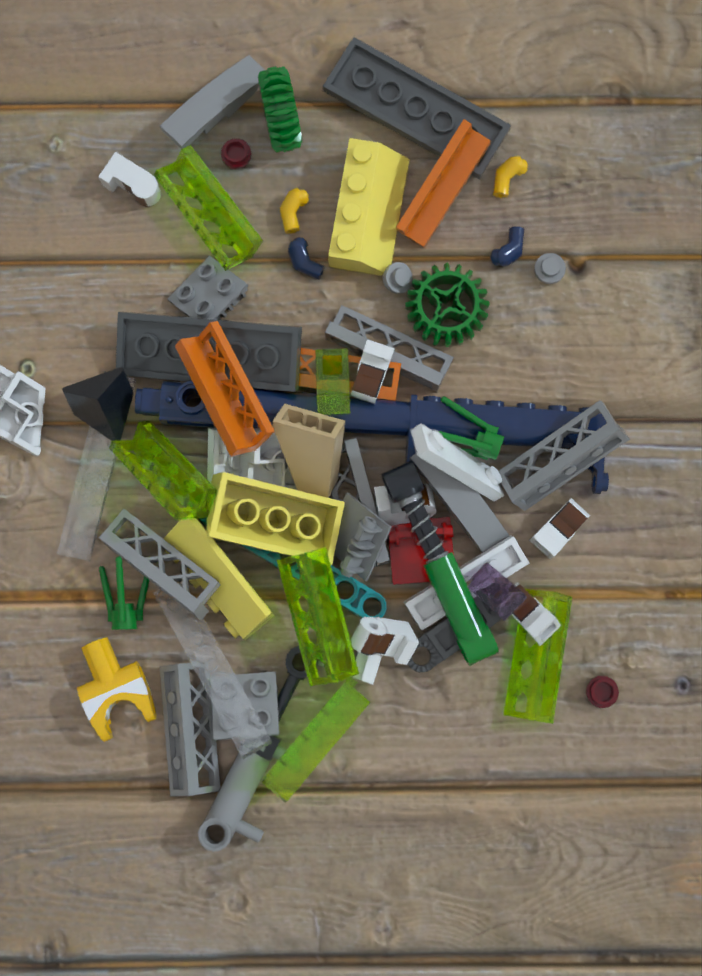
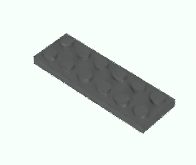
M353 37L323 85V92L438 157L445 150L463 119L470 122L473 130L491 140V144L471 174L479 180L511 128L509 123Z
M118 312L116 368L123 366L127 376L192 381L175 345L180 339L199 336L210 322L218 321L252 388L296 392L299 389L302 327ZM212 336L209 342L214 352H216V342ZM225 363V373L228 379H230V369L227 363Z

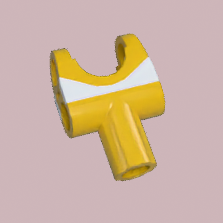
M108 637L91 642L81 648L94 680L78 686L77 693L87 718L102 741L106 742L113 738L110 727V715L113 707L120 701L127 700L135 704L137 709L142 711L148 723L157 719L151 689L138 661L120 668Z

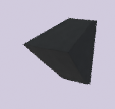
M123 366L63 387V393L73 414L119 446L134 395Z

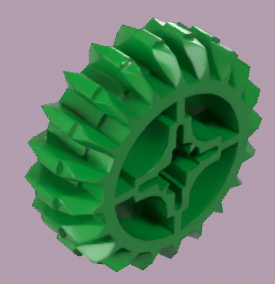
M275 66L260 71L258 82L272 149L275 152H289L300 148L302 144L301 128L288 70L285 67L276 68Z
M445 263L441 272L436 265H433L431 267L432 275L423 270L420 274L421 280L414 279L412 281V286L415 290L407 291V297L411 301L405 303V309L412 311L407 315V320L409 322L417 321L413 326L414 332L424 329L422 334L424 341L430 335L434 336L433 345L435 346L439 344L440 339H445V347H450L452 338H455L458 345H462L463 335L472 340L475 335L473 330L481 331L483 325L480 321L487 320L488 313L484 310L489 308L490 302L483 299L487 296V289H477L481 285L482 280L477 278L471 281L470 279L473 274L471 270H468L465 275L461 274L462 266L460 264L455 267V271H450L449 263ZM441 284L454 285L451 289L446 291L440 290L437 287H435ZM463 291L466 292L471 300L472 314L466 312V307L459 301ZM424 296L429 299V303L436 310L431 320L426 316L422 308ZM454 297L452 307H447L441 313L442 303L446 304ZM446 320H454L458 323L460 321L463 322L453 327L440 326Z

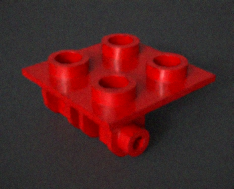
M450 517L430 518L433 526L437 527L436 533L439 540L444 541L442 544L444 550L448 551V553L453 552V527ZM411 523L391 526L388 538L393 585L430 582L423 567L428 560L423 558L425 553L422 547L417 545L419 540L415 532H411L413 528Z

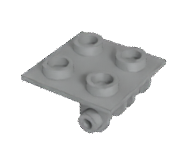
M209 256L170 295L168 300L188 317L221 320L220 315L223 318L227 317V314L224 312L226 309L229 311L233 310L231 304L235 306L242 298L246 297L245 293L248 290V284Z
M346 492L343 499L345 505L334 555L341 560L340 572L342 575L352 577L353 574H357L363 580L368 581L392 527L349 492Z
M276 671L211 676L214 740L279 735Z

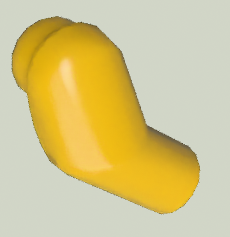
M511 156L496 169L493 196L498 198L508 197L510 179L515 175L521 176L527 172L528 163L520 156Z
M294 188L288 191L280 206V214L286 234H293L300 230L296 212L300 206H305L309 201V195L306 190Z

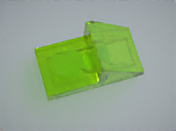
M348 348L315 349L318 413L350 414Z

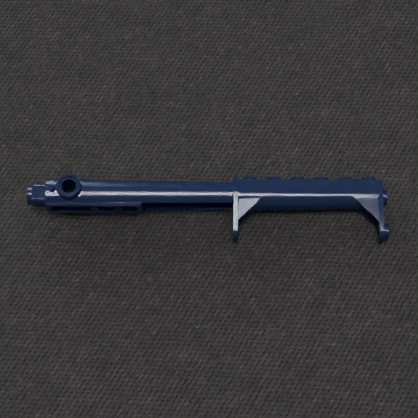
M163 381L161 389L137 388L135 414L158 416L160 422L167 425L216 428L202 399L195 407L187 406L190 399L196 397L201 399L193 381L185 383ZM253 388L272 427L273 420L284 404L292 405L345 420L344 432L406 436L405 463L411 461L409 458L417 453L411 430L419 424H423L432 431H442L476 440L479 431L486 432L441 402V397L423 396V400H417V395L411 394L409 402L376 399L375 404L349 396ZM239 390V401L244 407V396ZM454 399L455 403L486 423L499 427L497 434L504 436L502 445L533 447L589 408H579V412L567 411V407L562 405H549L547 410L535 409L536 405L532 403H517L516 407H505L502 401L490 400L485 401V405L473 404L472 399ZM601 413L590 419L587 430L597 431L607 424ZM253 418V428H260L256 419ZM570 433L564 437L561 448L571 449L574 447L579 434ZM605 457L588 468L592 473L593 494H601V491L606 492L608 490L609 475L604 473Z

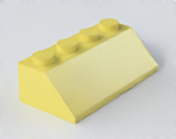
M349 138L328 255L329 267L383 276L386 268L392 264L397 235L396 226L399 223L409 166L408 158L381 143Z
M220 472L213 474L206 504L207 537L332 565L345 502Z
M191 511L186 513L164 537V540L221 584L206 603L215 614L218 611L224 614L228 619L224 625L235 639L240 635L246 640L273 619L275 615L213 538L207 537V530ZM187 567L188 574L194 573L191 569ZM202 578L189 580L195 588L201 585L205 589L209 585Z

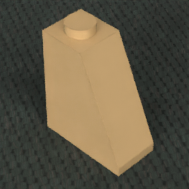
M284 404L273 420V428L298 491L329 498L338 481L345 420Z

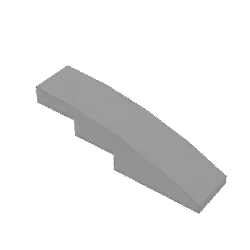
M248 55L205 85L160 125L161 131L184 151L202 132L207 134L225 116L230 118L259 89L258 74L265 69Z
M417 453L409 458L428 481L430 488L448 508L446 510L481 553L509 537L507 531L477 491L418 457Z

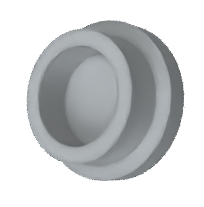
M543 254L535 263V275L545 284H555L565 274V262L557 254Z
M402 262L390 264L383 273L384 286L396 294L404 293L410 289L413 281L410 268Z

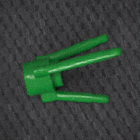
M443 396L441 401L486 431L485 433L479 431L476 440L438 431L443 438L473 447V449H461L474 457L487 461L488 458L497 460L504 440V436L497 434L499 427L486 423L457 403Z
M117 556L116 583L118 604H113L105 567H99L101 584L108 610V622H112V630L137 629V621H143V608L149 587V579L145 576L143 578L137 607L134 610V603L125 604L122 558Z

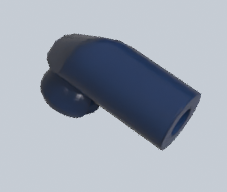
M517 226L509 228L508 243L500 249H494L491 252V262L495 266H509L521 257L524 228Z
M295 238L288 246V254L293 268L319 280L325 266L310 260L307 251L308 242L304 238Z

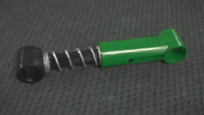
M408 461L382 473L381 477L393 503L398 502L400 507L404 508L406 512L405 518L409 519L413 527L411 532H415L419 540L417 545L421 546L425 553L423 558L428 561H426L423 567L456 635L457 644L465 661L471 666L499 653L497 643L479 612L453 552L448 553V551L444 550L442 546L444 541L439 540L436 533L437 527L433 526L430 520L431 513H427L423 505L425 500L422 499L421 491L424 490V487L414 464Z

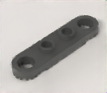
M494 585L473 598L484 622L489 628L509 614L506 608L501 610L493 608L490 601L491 596L497 591L506 593L510 589L505 585ZM445 618L417 638L419 641L417 648H427L430 653V659L424 665H417L411 657L407 665L412 670L427 672L460 650L455 638L456 635L448 618Z

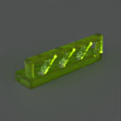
M191 145L181 149L174 163L155 171V178L225 271L253 258L263 242L262 238ZM177 172L184 182L183 186L172 183L167 176ZM186 196L197 199L201 204V210L190 207L186 202ZM204 220L215 223L219 228V234L208 231L204 226ZM222 244L233 247L238 255L229 259L222 250Z
M150 421L138 422L133 440L111 441L109 449L175 520L208 517L217 489ZM177 504L185 506V508H180Z
M326 547L278 559L277 564L310 687L340 682L359 674ZM297 562L300 572L298 581L292 576L290 563ZM301 595L307 599L309 606L307 613L301 609L299 602ZM309 627L316 632V644L309 640L307 633ZM317 659L324 663L327 676L319 677L316 667Z
M525 589L532 597L543 598L542 605L556 617L561 627L541 646L536 642L529 648L526 643L528 632L518 623L503 715L553 724L573 597L553 591ZM529 660L533 666L532 673L525 680L521 674L522 665ZM522 692L527 697L526 712L515 711L517 697Z
M351 676L261 780L264 785L285 803L370 704V701L353 688L358 682Z

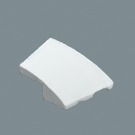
M0 365V438L37 457L41 452L40 440L46 388L18 371L14 374Z
M208 428V492L210 491L213 474L220 472L297 490L275 432L256 451L230 456L217 429ZM254 428L256 434L258 435L261 432V429Z

